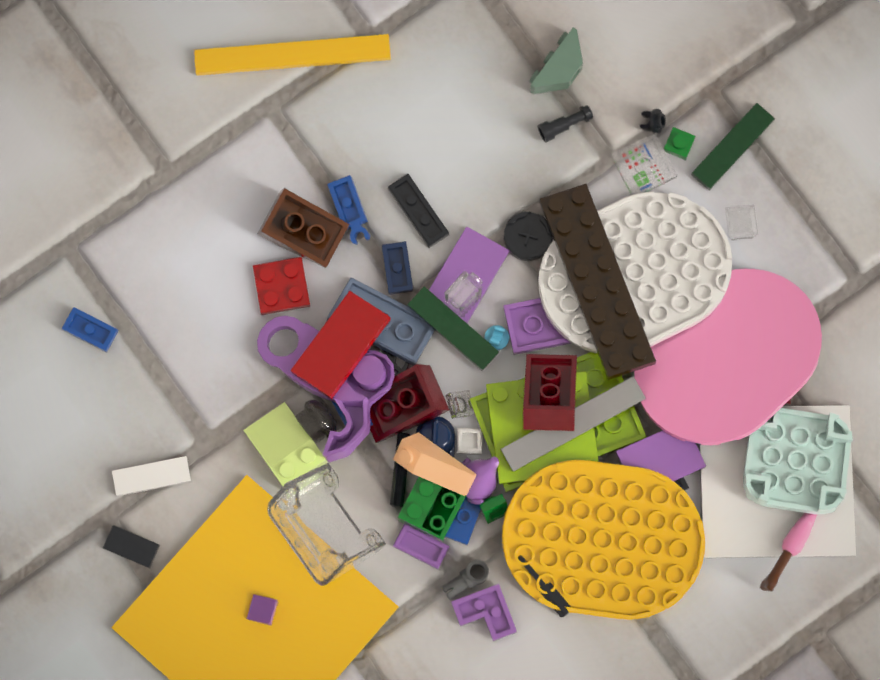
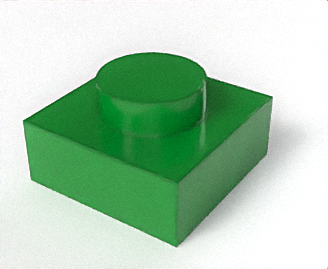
M673 127L663 151L686 160L696 136Z
M502 494L492 496L479 505L487 524L505 516L508 507Z

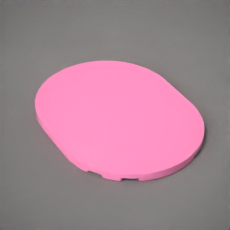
M758 269L732 270L729 286L717 308L700 323L651 346L656 364L634 371L635 380L646 397L645 400L640 402L643 409L660 429L681 441L686 440L700 443L701 445H720L724 442L740 440L752 434L785 405L812 376L822 347L821 325L816 309L798 286L780 275Z

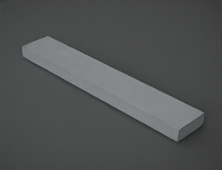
M633 376L575 408L574 431L535 430L501 449V452L512 472L638 404L645 400L646 397Z

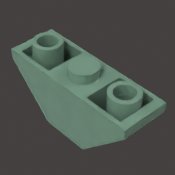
M573 27L569 33L565 31L557 42L559 44L555 52L550 51L544 59L543 63L546 65L543 69L534 72L529 80L531 83V93L539 94L568 89L581 72L583 59L577 29Z

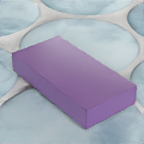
M405 523L393 545L394 548L436 569H439L450 547Z

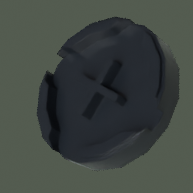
M525 211L514 215L508 221L504 229L503 240L506 249L510 250L509 252L512 256L523 261H533L545 254L552 243V234L544 216Z

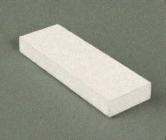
M187 456L112 471L116 496L192 482Z

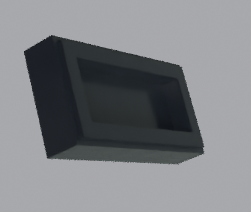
M113 525L103 549L150 568L160 545Z

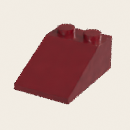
M526 354L523 430L574 431L577 355Z
M416 364L396 375L391 389L371 406L370 419L373 425L370 426V431L375 443L424 424L450 410L430 365Z

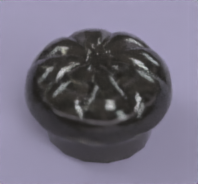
M317 400L306 401L305 409L295 415L297 421L316 444L325 437L328 438L330 430L337 431L336 421L330 413L328 414V409Z

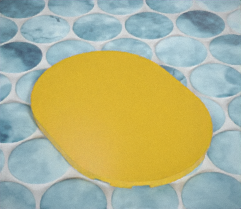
M567 460L540 469L517 489L504 516L502 546L512 575L518 584L540 603L560 610L557 605L546 600L541 594H548L547 591L540 588L539 581L542 579L545 584L550 582L553 585V588L550 590L551 592L556 589L571 607L565 606V608L570 613L630 620L650 617L676 604L684 596L692 584H694L700 572L705 553V533L695 504L689 495L668 477L641 467L590 460ZM520 555L523 556L527 562L519 561L518 557ZM524 565H530L539 575L537 581Z

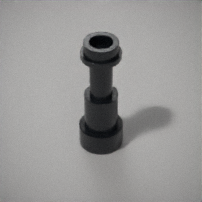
M588 105L581 106L579 112L566 118L562 116L551 122L545 121L537 125L538 131L543 141L547 143L555 139L556 135L569 130L570 126L583 120L586 123L593 119V114Z

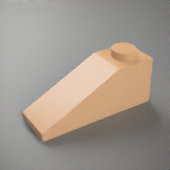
M419 432L403 438L393 458L394 461L412 474L463 496L468 494L477 475Z

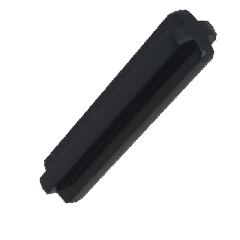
M398 433L396 451L402 439L411 436L410 434ZM394 461L390 505L393 507H403L407 469Z
M520 555L518 557L519 561L527 562L523 556ZM524 565L537 581L539 575L530 565ZM540 579V588L548 593H541L543 597L560 608V610L554 609L560 617L566 616L569 612L565 606H571L556 589L553 592L550 591L553 588L550 582L545 584Z

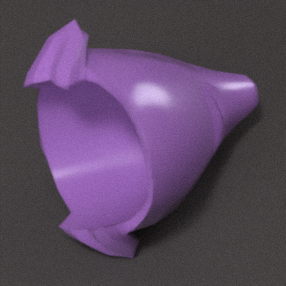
M467 457L462 462L463 465L477 474L466 495L468 502L482 504L484 499H487L495 491L496 470L499 465L497 457L473 461Z

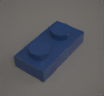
M406 241L382 245L389 295L413 292Z

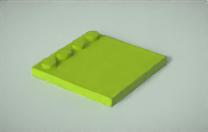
M586 371L576 373L575 408L590 400ZM525 379L486 384L495 457L499 460L497 467L499 485L524 482L540 469L557 462L567 460L599 462L594 428L512 472L501 449L535 431L523 430Z

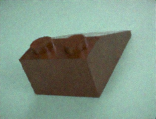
M284 188L279 192L257 234L290 252L326 268L349 224Z

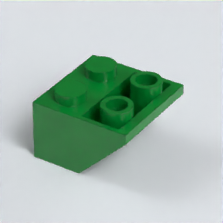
M418 477L398 515V521L443 541L466 495L463 496Z

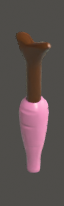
M804 513L782 542L783 552L770 574L761 582V590H774L790 558L800 553L803 549L817 515Z

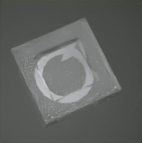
M470 390L450 392L445 395L452 419L469 417L475 414L469 400L472 398Z

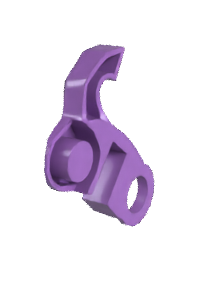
M275 317L267 322L259 333L257 339L259 354L266 363L272 367H278L289 379L303 389L338 404L346 417L347 424L341 432L330 430L323 456L328 462L348 457L370 433V408L391 389L395 376L394 364L387 355L375 350H368L335 396L330 399L290 371L319 331L307 323H302L295 317ZM280 330H293L297 333L299 340L294 352L282 357L271 353L269 343L272 336Z

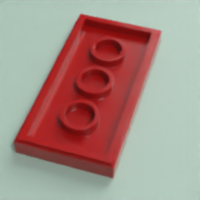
M349 291L290 371L332 399L391 320L390 316Z

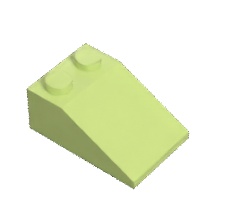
M285 402L243 430L286 492L327 464L319 448Z

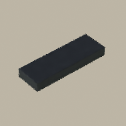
M409 174L388 186V190L428 248L449 236L448 230Z

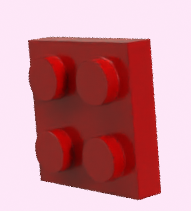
M302 257L253 265L261 315L310 307Z

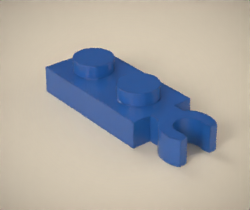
M348 175L328 183L327 185L339 218L349 224L347 230H352L350 233L352 243L358 244L356 236L359 233H363L365 239L370 240L369 232L362 227V224L367 223L368 219L352 176Z

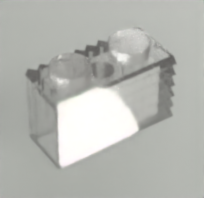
M464 271L445 291V303L460 317H465V313L471 310V306H475V302L481 299L483 288L481 284L483 281L475 273L471 272L469 274Z

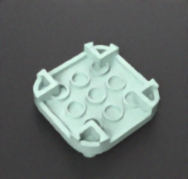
M780 408L764 425L748 435L743 474V485L747 498L762 506L815 515L834 512L843 501L847 491L846 483L850 447L853 441L852 431L839 418V415L831 412L829 415Z

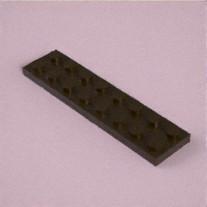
M587 184L540 198L541 208L607 379L610 380L655 365L656 359Z

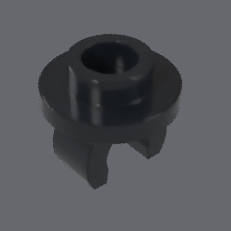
M653 109L651 112H641L644 118H650L647 124H640V128L647 132L660 133L666 124L665 115L661 110Z

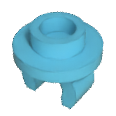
M495 325L487 329L484 339L497 350H502L509 342V333L504 327Z

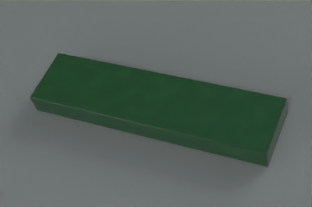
M756 103L691 175L710 191L773 123L775 118Z
M425 286L408 303L407 306L481 371L498 355L499 351Z

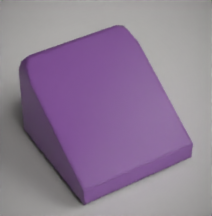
M253 594L247 620L271 626L278 600Z

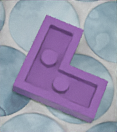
M499 584L451 602L460 626L484 618L493 641L517 632Z

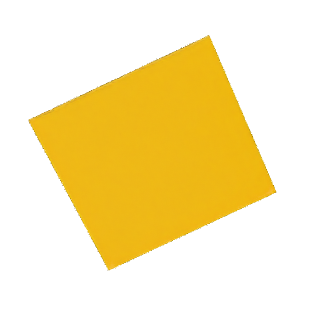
M246 475L111 628L170 680H336L399 606L253 479ZM253 594L278 600L271 626L247 620Z

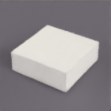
M457 428V454L482 455L481 429Z

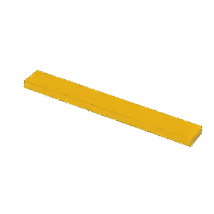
M389 34L194 50L197 76L391 60Z

